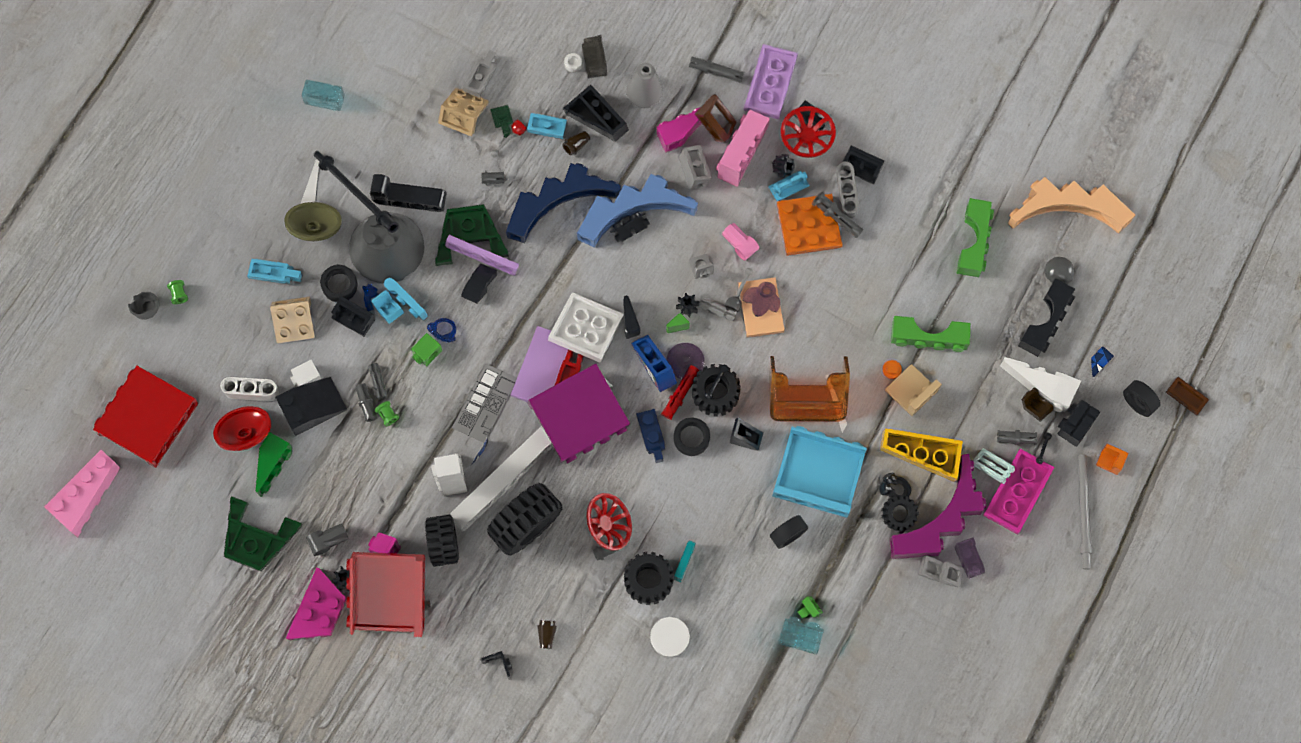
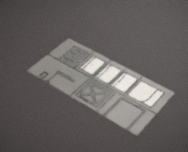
M485 364L452 428L485 443L517 378Z

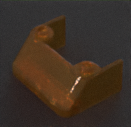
M770 356V417L775 421L839 422L844 420L847 416L850 381L848 357H843L842 373L830 374L827 377L826 385H788L787 375L775 371L774 356Z

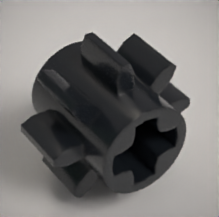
M788 154L776 155V159L772 162L773 172L778 173V177L785 178V175L791 176L795 169L794 159L789 158Z
M685 293L683 298L678 297V302L681 304H677L676 309H681L680 313L682 315H688L690 318L693 312L698 313L696 307L699 306L700 302L695 301V295L690 296Z
M341 566L340 571L333 572L336 575V579L332 580L334 584L339 583L337 586L339 591L342 587L347 590V581H342V576L350 578V571L345 570Z

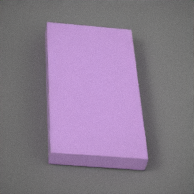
M765 44L762 45L744 111L752 110L761 115L779 120L798 53Z
M537 326L513 387L511 397L528 402L529 399L555 385L568 349L548 341L551 330Z

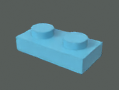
M531 113L527 132L563 139L567 119Z

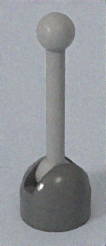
M751 268L745 270L746 274L736 295L726 301L725 306L728 309L731 308L736 310V312L739 311L741 307L739 296L749 275L753 273Z

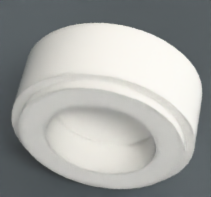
M570 53L565 57L564 66L566 70L577 72L582 68V58L580 55Z

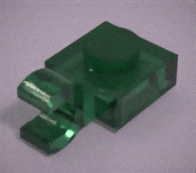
M504 105L490 109L495 128L501 127L504 138L508 137L511 134L509 125L513 124L509 106Z

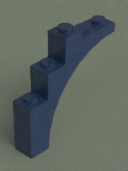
M570 163L564 182H561L558 178L546 177L539 197L532 192H520L506 229L507 238L525 243L537 222L553 208L564 202L587 196H606L617 199L621 191V185L612 180H602L596 175L589 176L588 168L585 165Z

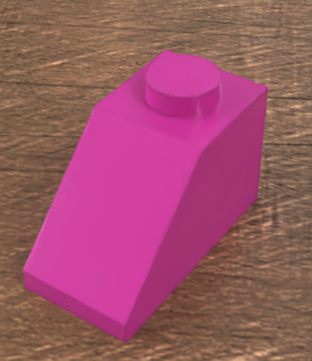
M378 532L377 536H373L368 544L371 553L398 554L401 549L396 538Z

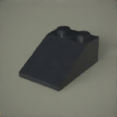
M331 377L292 388L275 397L295 436L347 411Z

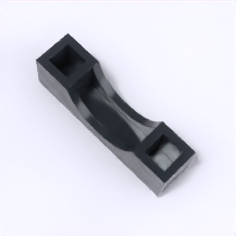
M1056 278L1054 279L1043 299L1050 310L1049 321L1041 325H1029L1018 347L1037 357L1041 352H1046L1050 345L1047 342L1049 337H1054L1059 328L1056 326L1058 320L1062 322L1067 314L1064 311L1067 305L1071 306L1076 297L1073 295L1075 288Z

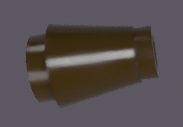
M586 131L569 137L562 144L563 149L570 156L576 155L590 140V136Z
M539 620L537 627L540 648L552 649L557 628L555 621Z

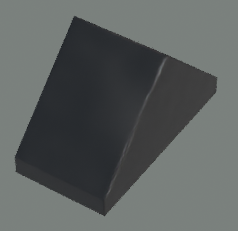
M736 418L730 444L759 450L764 432L740 418Z

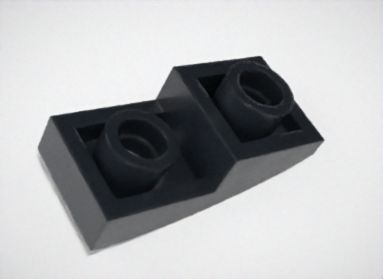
M480 263L465 285L461 297L478 304L487 293V286L497 276V270Z

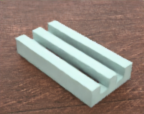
M984 448L973 459L974 467L1002 484L1006 482V478L1011 476L1010 473L1015 471L1014 466ZM984 455V456L988 457L989 459H991V460H993L994 462L998 463L999 465L1003 466V467L1006 468L1007 470L1005 471V470L1001 469L1000 467H998V466H996L994 463H992V462L986 460V459L983 458L982 456Z

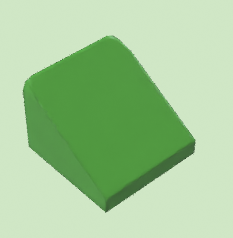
M681 313L666 324L667 333L690 328V322Z

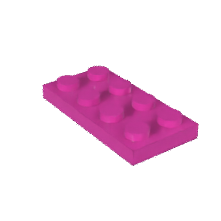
M1022 449L1018 450L1011 463L1015 467V471L1010 473L1011 476L1006 478L1004 484L1000 483L983 516L1017 535L1020 533L1055 468L1044 461L1042 464H1037V457Z

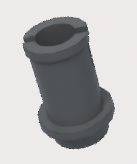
M485 171V173H481L482 184H504V172L487 173Z
M613 539V546H617V543ZM595 546V549H593L597 560H604V557L616 552L601 546Z

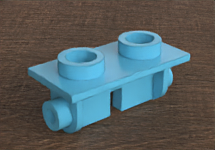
M800 170L768 187L776 201H780L810 185L806 180L808 178L806 172Z

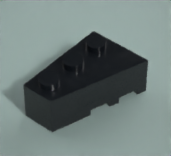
M591 84L563 107L567 116L614 142L629 131L626 122Z

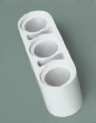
M227 377L220 384L221 390L229 399L271 402L275 401V397L280 394L275 382L269 379ZM230 385H235L232 391H227ZM254 386V390L252 392H246V389L248 387ZM267 388H274L270 394L265 393Z

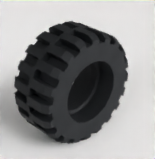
M536 483L521 492L496 515L487 527L488 535L504 554L512 556L532 543L556 520L563 510L562 503L545 484Z

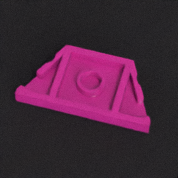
M316 567L286 636L287 640L309 639L319 636L329 637L333 633L347 599L320 568Z

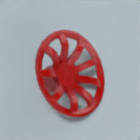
M798 107L789 112L781 124V139L785 147L800 157L813 158L821 156L832 147L835 141L836 128L832 118L825 111L817 107ZM803 111H811L808 124H805L801 114ZM816 112L822 115L824 118L821 119L815 126H813L812 124ZM795 114L800 122V127L789 121ZM829 123L831 130L818 131L823 124ZM789 126L797 133L785 135V127ZM825 135L831 136L828 144H826L823 140L819 139V137ZM798 139V143L793 148L787 140ZM817 143L824 149L814 153L813 145ZM802 146L808 148L809 153H802L798 150Z
M600 493L594 496L588 504L586 515L587 525L592 537L601 547L607 550L617 551L624 548L632 535V521L628 509L613 494ZM606 498L613 500L612 506L608 511V502ZM599 499L602 501V509L595 504ZM619 505L623 513L612 517L611 515ZM592 508L597 513V516L591 518ZM626 517L627 526L614 524L615 521ZM615 530L625 531V539ZM603 535L607 537L608 544L600 540ZM612 536L618 539L619 545L613 546Z

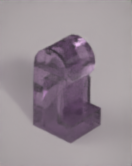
M974 537L957 543L954 548L968 578L971 579L984 574L985 568L978 554Z

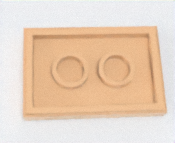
M776 277L746 281L740 294L746 337L784 333Z

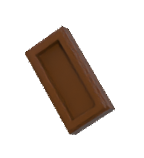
M1177 377L1165 392L1196 416L1209 401L1207 397L1180 377Z

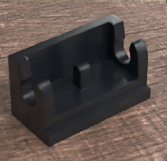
M852 145L843 162H849L853 165L856 177L871 184H875L885 161Z
M342 296L339 297L338 302L331 311L333 314L331 318L363 337H365L375 321L374 315Z

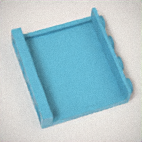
M801 426L792 427L772 497L848 518L867 448L858 442H852V444L844 442V439L840 437H827L822 432H809Z

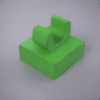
M812 596L806 597L801 601L805 607L798 611L802 619L810 614L814 618L823 613Z

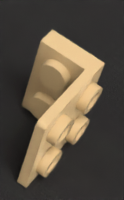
M455 88L441 105L438 123L472 136L475 132L477 118L486 108L489 101L481 96L479 98L466 93L463 89Z
M310 296L271 303L270 310L277 343L315 337L310 312Z
M910 365L885 391L904 410L913 416L939 391L942 384L937 379L931 383L913 365Z

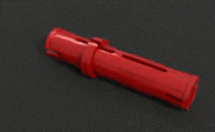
M692 365L689 366L673 395L669 396V402L661 413L662 416L672 420L679 406L683 405L682 401L691 388L694 377H697L698 368Z

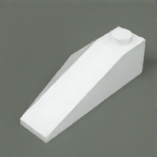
M1004 357L1000 365L1028 390L1031 391L1034 387L1037 388L1039 395L1052 404L1057 412H1066L1081 382L1060 372H1056L1055 375L1047 373L1046 369L1042 367L1032 369L1027 363Z

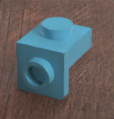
M387 290L372 300L374 307L388 324L404 314L402 308L392 299Z

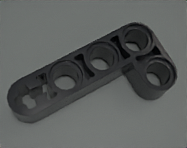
M374 174L370 196L372 201L378 205L443 212L447 192L439 188L391 183L388 176Z

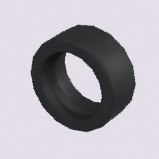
M337 264L330 266L321 275V289L324 295L333 302H338L340 296L349 300L357 292L356 276L345 265ZM344 274L349 278L350 286L346 291L342 293L330 291L328 281L334 275Z
M1134 380L1123 391V396L1129 406L1144 417L1151 416L1161 406L1157 394L1142 381Z
M694 417L685 418L680 421L675 427L674 445L678 451L687 456H697L703 453L710 442V430L707 424L701 419ZM688 426L698 427L703 433L702 443L693 448L685 446L680 437L684 428Z
M797 515L777 527L770 534V538L776 547L781 549L802 536L809 527L803 518Z

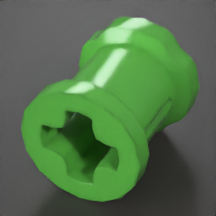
M175 280L167 285V288L171 291L172 304H182L188 301V296L185 295L183 288L185 285L183 280Z
M389 401L383 402L375 409V412L379 413L383 419L385 427L392 425L399 419L398 414H395L390 407L391 403Z

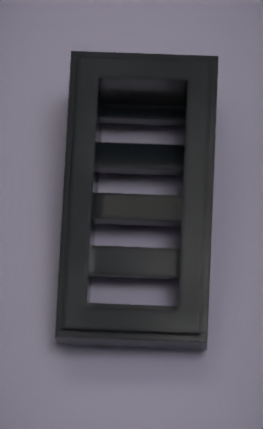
M626 295L623 299L625 337L629 339L640 335V326L629 296Z

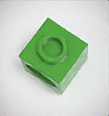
M426 333L411 348L412 358L418 364L423 363L427 367L442 352L441 345Z

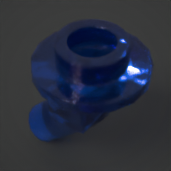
M370 284L367 286L363 285L366 310L372 311L374 307L371 298L379 295L377 293L378 289Z

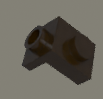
M1035 387L1031 391L1026 392L1021 399L1024 410L1039 422L1054 410L1053 405L1041 397L1038 389Z

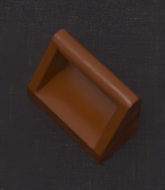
M716 94L712 95L695 113V116L709 134L718 142H726L737 123ZM714 105L728 121L724 128L721 127L711 114Z

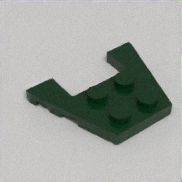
M484 204L446 210L441 240L438 245L437 257L435 258L436 266L453 264L451 249L445 246L449 235L468 243L490 241L491 253L501 257H509L508 250Z
M231 496L224 557L262 572L299 531L302 523L285 517L277 535L241 522L249 504L246 501Z

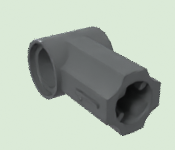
M342 523L325 531L313 532L306 537L313 556L322 555L329 551L331 547L349 540Z

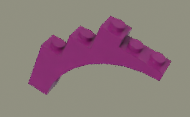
M962 454L960 457L956 490L946 509L935 520L922 528L909 533L891 536L890 548L892 559L916 558L926 555L929 557L939 556L941 550H944L943 538L940 537L960 535L963 529H965V520L961 516L981 515L984 509H986V498L982 497V491L974 492L976 490V480L972 479L971 472L974 471V462L970 460L969 454Z

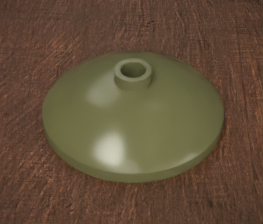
M306 202L292 207L286 213L284 223L287 231L294 237L304 241L316 242L334 236L341 228L342 218L340 213L330 205L320 202Z

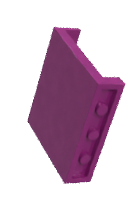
M596 363L536 395L527 402L530 409H533L560 457L561 463L566 461L568 464L577 459V454L581 452L586 454L594 449L593 446L597 443H600V445L605 444L611 440L610 436L615 433L617 436L628 431L626 427L630 425Z

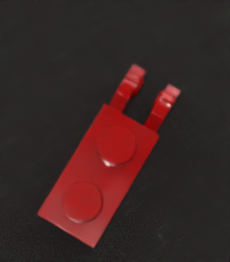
M568 349L555 385L581 371L583 355L578 354L576 364L572 363L570 360L574 352Z

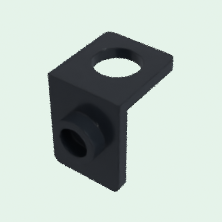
M502 651L480 658L482 664L501 658L508 680L511 679L509 670L512 669L509 658L505 659Z

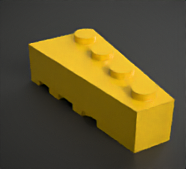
M885 428L882 434L880 451L955 482L958 478L963 441Z

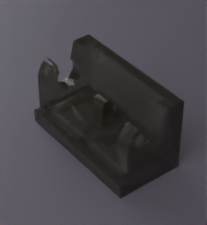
M601 35L583 39L582 50L587 78L607 76V65Z

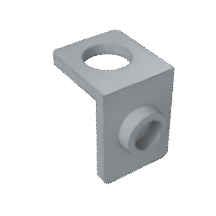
M707 254L689 259L695 279L706 278L713 274L714 264L709 262ZM699 260L706 263V265L695 267V263Z

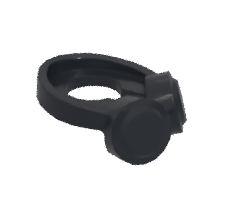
M888 473L883 477L884 482L879 486L881 495H888L890 498L899 496L896 494L895 489L891 488L890 483L894 485L901 484L904 487L903 496L909 497L911 495V486L904 478L896 476L895 473Z

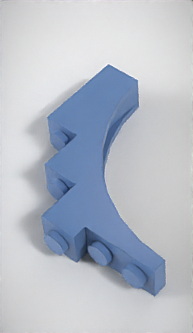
M650 174L641 192L633 186L628 187L624 185L614 203L607 197L601 198L597 196L577 232V240L595 247L600 238L613 225L638 211L668 209L694 216L697 212L698 203L691 197L680 195L674 189H667V181L662 176Z

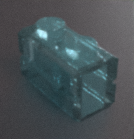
M306 80L301 96L306 105L340 111L345 95L341 86H332L331 84Z
M796 617L785 618L778 644L817 655L824 629L820 628V625L817 623L809 622L808 625L801 623V619Z

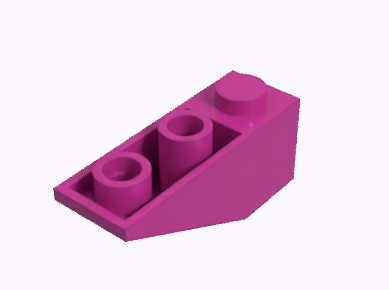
M701 107L694 109L689 114H681L672 121H664L657 126V136L665 153L683 146L702 124L695 116V113Z

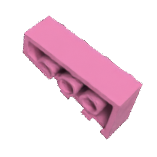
M749 110L747 115H743L739 129L735 130L730 145L727 146L722 159L717 165V178L738 187L769 126L770 118L752 110Z
M100 450L44 507L71 533L78 537L82 532V527L90 519V514L95 506H98L103 493L109 488L120 467Z

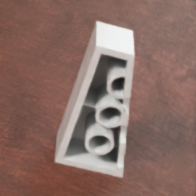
M452 454L434 458L435 464L431 465L433 477L439 491H443L444 497L466 493L467 486L461 455Z

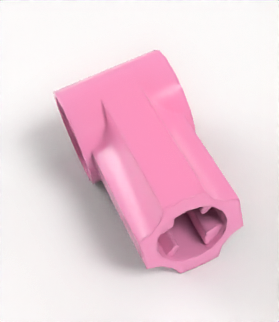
M735 223L727 226L722 232V235L734 247L737 255L744 261L760 249L758 243L751 236L747 237Z

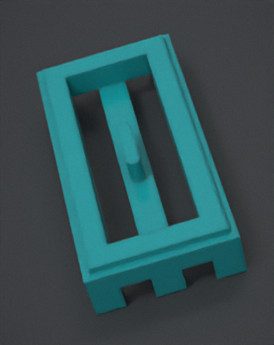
M689 540L675 572L674 579L677 582L681 583L695 549L696 543Z

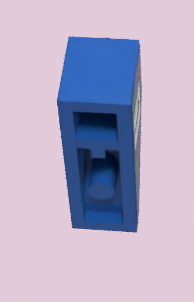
M649 335L631 343L648 375L660 392L677 384L672 367Z

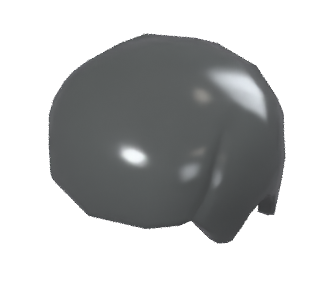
M1054 257L1046 263L1044 269L1045 276L1051 283H1053L1055 278L1066 284L1073 280V264L1067 258Z
M141 292L138 295H134L132 303L128 304L130 313L143 320L153 318L160 306L159 299L151 292Z

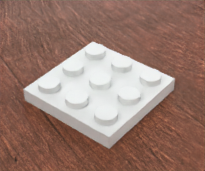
M572 292L548 336V341L601 362L624 314Z

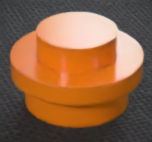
M889 360L883 365L882 371L887 378L895 379L901 374L902 367L899 362Z

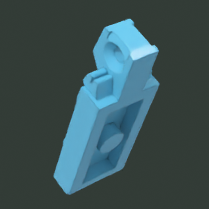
M251 259L247 277L255 280L290 284V281L301 282L303 274L301 271L293 270L294 268L286 263Z

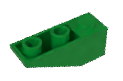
M269 432L259 448L255 491L260 497L269 491L272 485L271 481L280 474L283 462L287 461L292 454L290 443Z

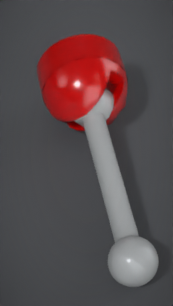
M517 119L512 124V133L496 150L491 151L492 157H497L498 152L514 135L520 136L527 131L526 126Z

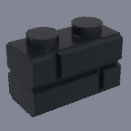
M1080 400L1078 404L1074 402L1068 410L1070 413L1068 419L1063 418L1057 426L1060 428L1057 434L1075 447L1079 445L1100 414L1099 410L1090 406L1084 400Z

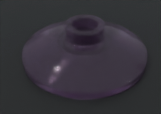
M691 343L675 345L669 351L666 359L672 367L675 377L683 379L690 365L702 371L705 361L702 351ZM684 356L689 358L687 362L682 360Z

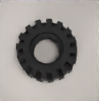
M903 495L887 499L888 501L883 504L884 507L881 509L883 511V515H881L884 519L883 522L890 529L896 531L908 530L910 527H913L914 523L918 520L917 515H919V512H917L918 506L914 504L915 501L913 499L911 500L909 499L910 497ZM899 505L907 510V516L902 521L896 520L893 516L894 508Z

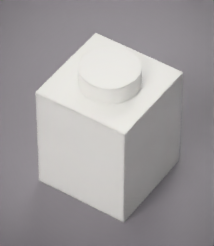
M312 360L291 369L293 376L290 378L295 387L321 380Z

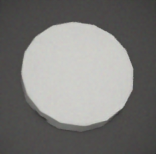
M662 618L651 629V644L654 650L661 656L670 658L678 656L689 645V630L685 623L678 618Z

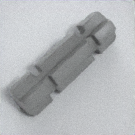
M707 298L702 299L700 304L702 309H709V312L721 317L725 316L730 321L735 319L736 310L727 309L726 306L714 301L712 303Z

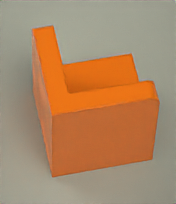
M1106 444L1101 451L1096 465L1118 475L1129 453Z

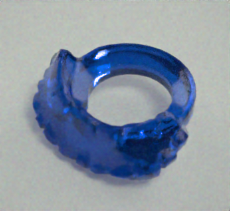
M440 318L434 323L431 322L427 325L428 331L436 339L448 343L456 341L457 327L452 320ZM441 322H447L451 324L452 331L441 335L437 332V326Z

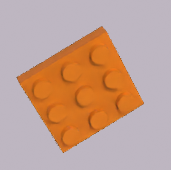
M825 194L831 202H834L832 194ZM816 196L777 201L786 256L842 248L838 222L830 216H825L821 209L812 205Z

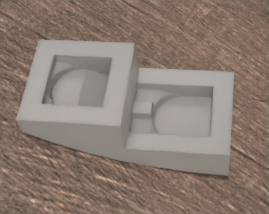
M926 555L923 556L918 575L946 585L960 587L964 568Z

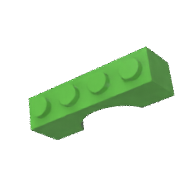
M970 198L967 203L964 222L973 228L977 241L972 247L961 251L956 274L979 278L981 272H985L987 261L984 260V254H987L989 249V243H986V239L990 237L992 226H989V220H992L994 215V209H991L992 202Z
M894 316L891 343L900 347L914 345L916 348L934 347L935 350H944L946 348L953 349L955 352H963L970 345L971 323L951 321L949 327L943 332L931 334L921 330L917 326L914 317Z

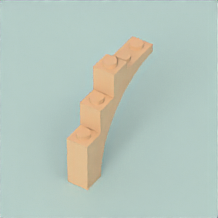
M1044 177L1041 181L1036 180L1030 186L1031 191L1028 195L1029 197L1023 202L1024 206L1020 209L1016 208L1011 212L1008 225L1014 229L1023 221L1039 214L1069 211L1094 217L1107 224L1119 234L1132 222L1135 214L1104 184L1099 188L1095 187L1088 194L1075 181L1069 185L1066 183L1058 190Z

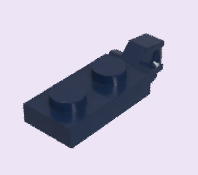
M655 409L636 413L646 451H648V454L654 455L656 463L663 462L662 451L665 450V442Z

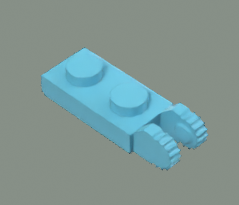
M390 277L385 279L384 286L392 295H398L396 299L403 306L407 304L410 307L408 311L415 318L419 316L424 320L428 317L426 311L394 279Z

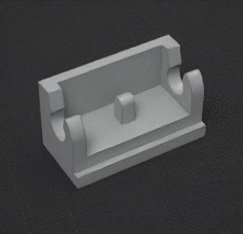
M701 145L683 148L679 160L689 189H695L698 184H702V187H704L712 177Z

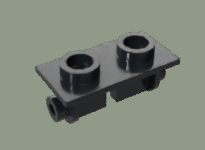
M638 211L629 216V221L625 223L620 221L613 225L614 229L610 233H616L614 238L617 242H624L633 236L630 229L633 228L637 234L648 228L650 223L647 218H643L646 213L640 214Z

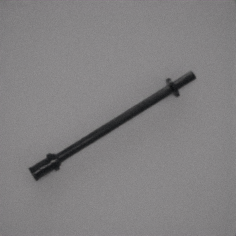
M319 151L314 152L313 155L319 161L318 165L321 170L331 172L376 216V222L379 225L384 226L390 233L397 231L399 225L391 218L390 213L385 210L381 211L333 165L334 159L331 156H324Z

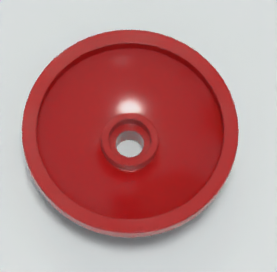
M246 406L237 408L225 414L216 423L213 437L217 445L222 449L228 451L247 450L258 445L268 435L271 429V419L268 413L259 407Z

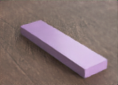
M451 235L446 240L445 246L508 274L514 276L518 270L519 264Z

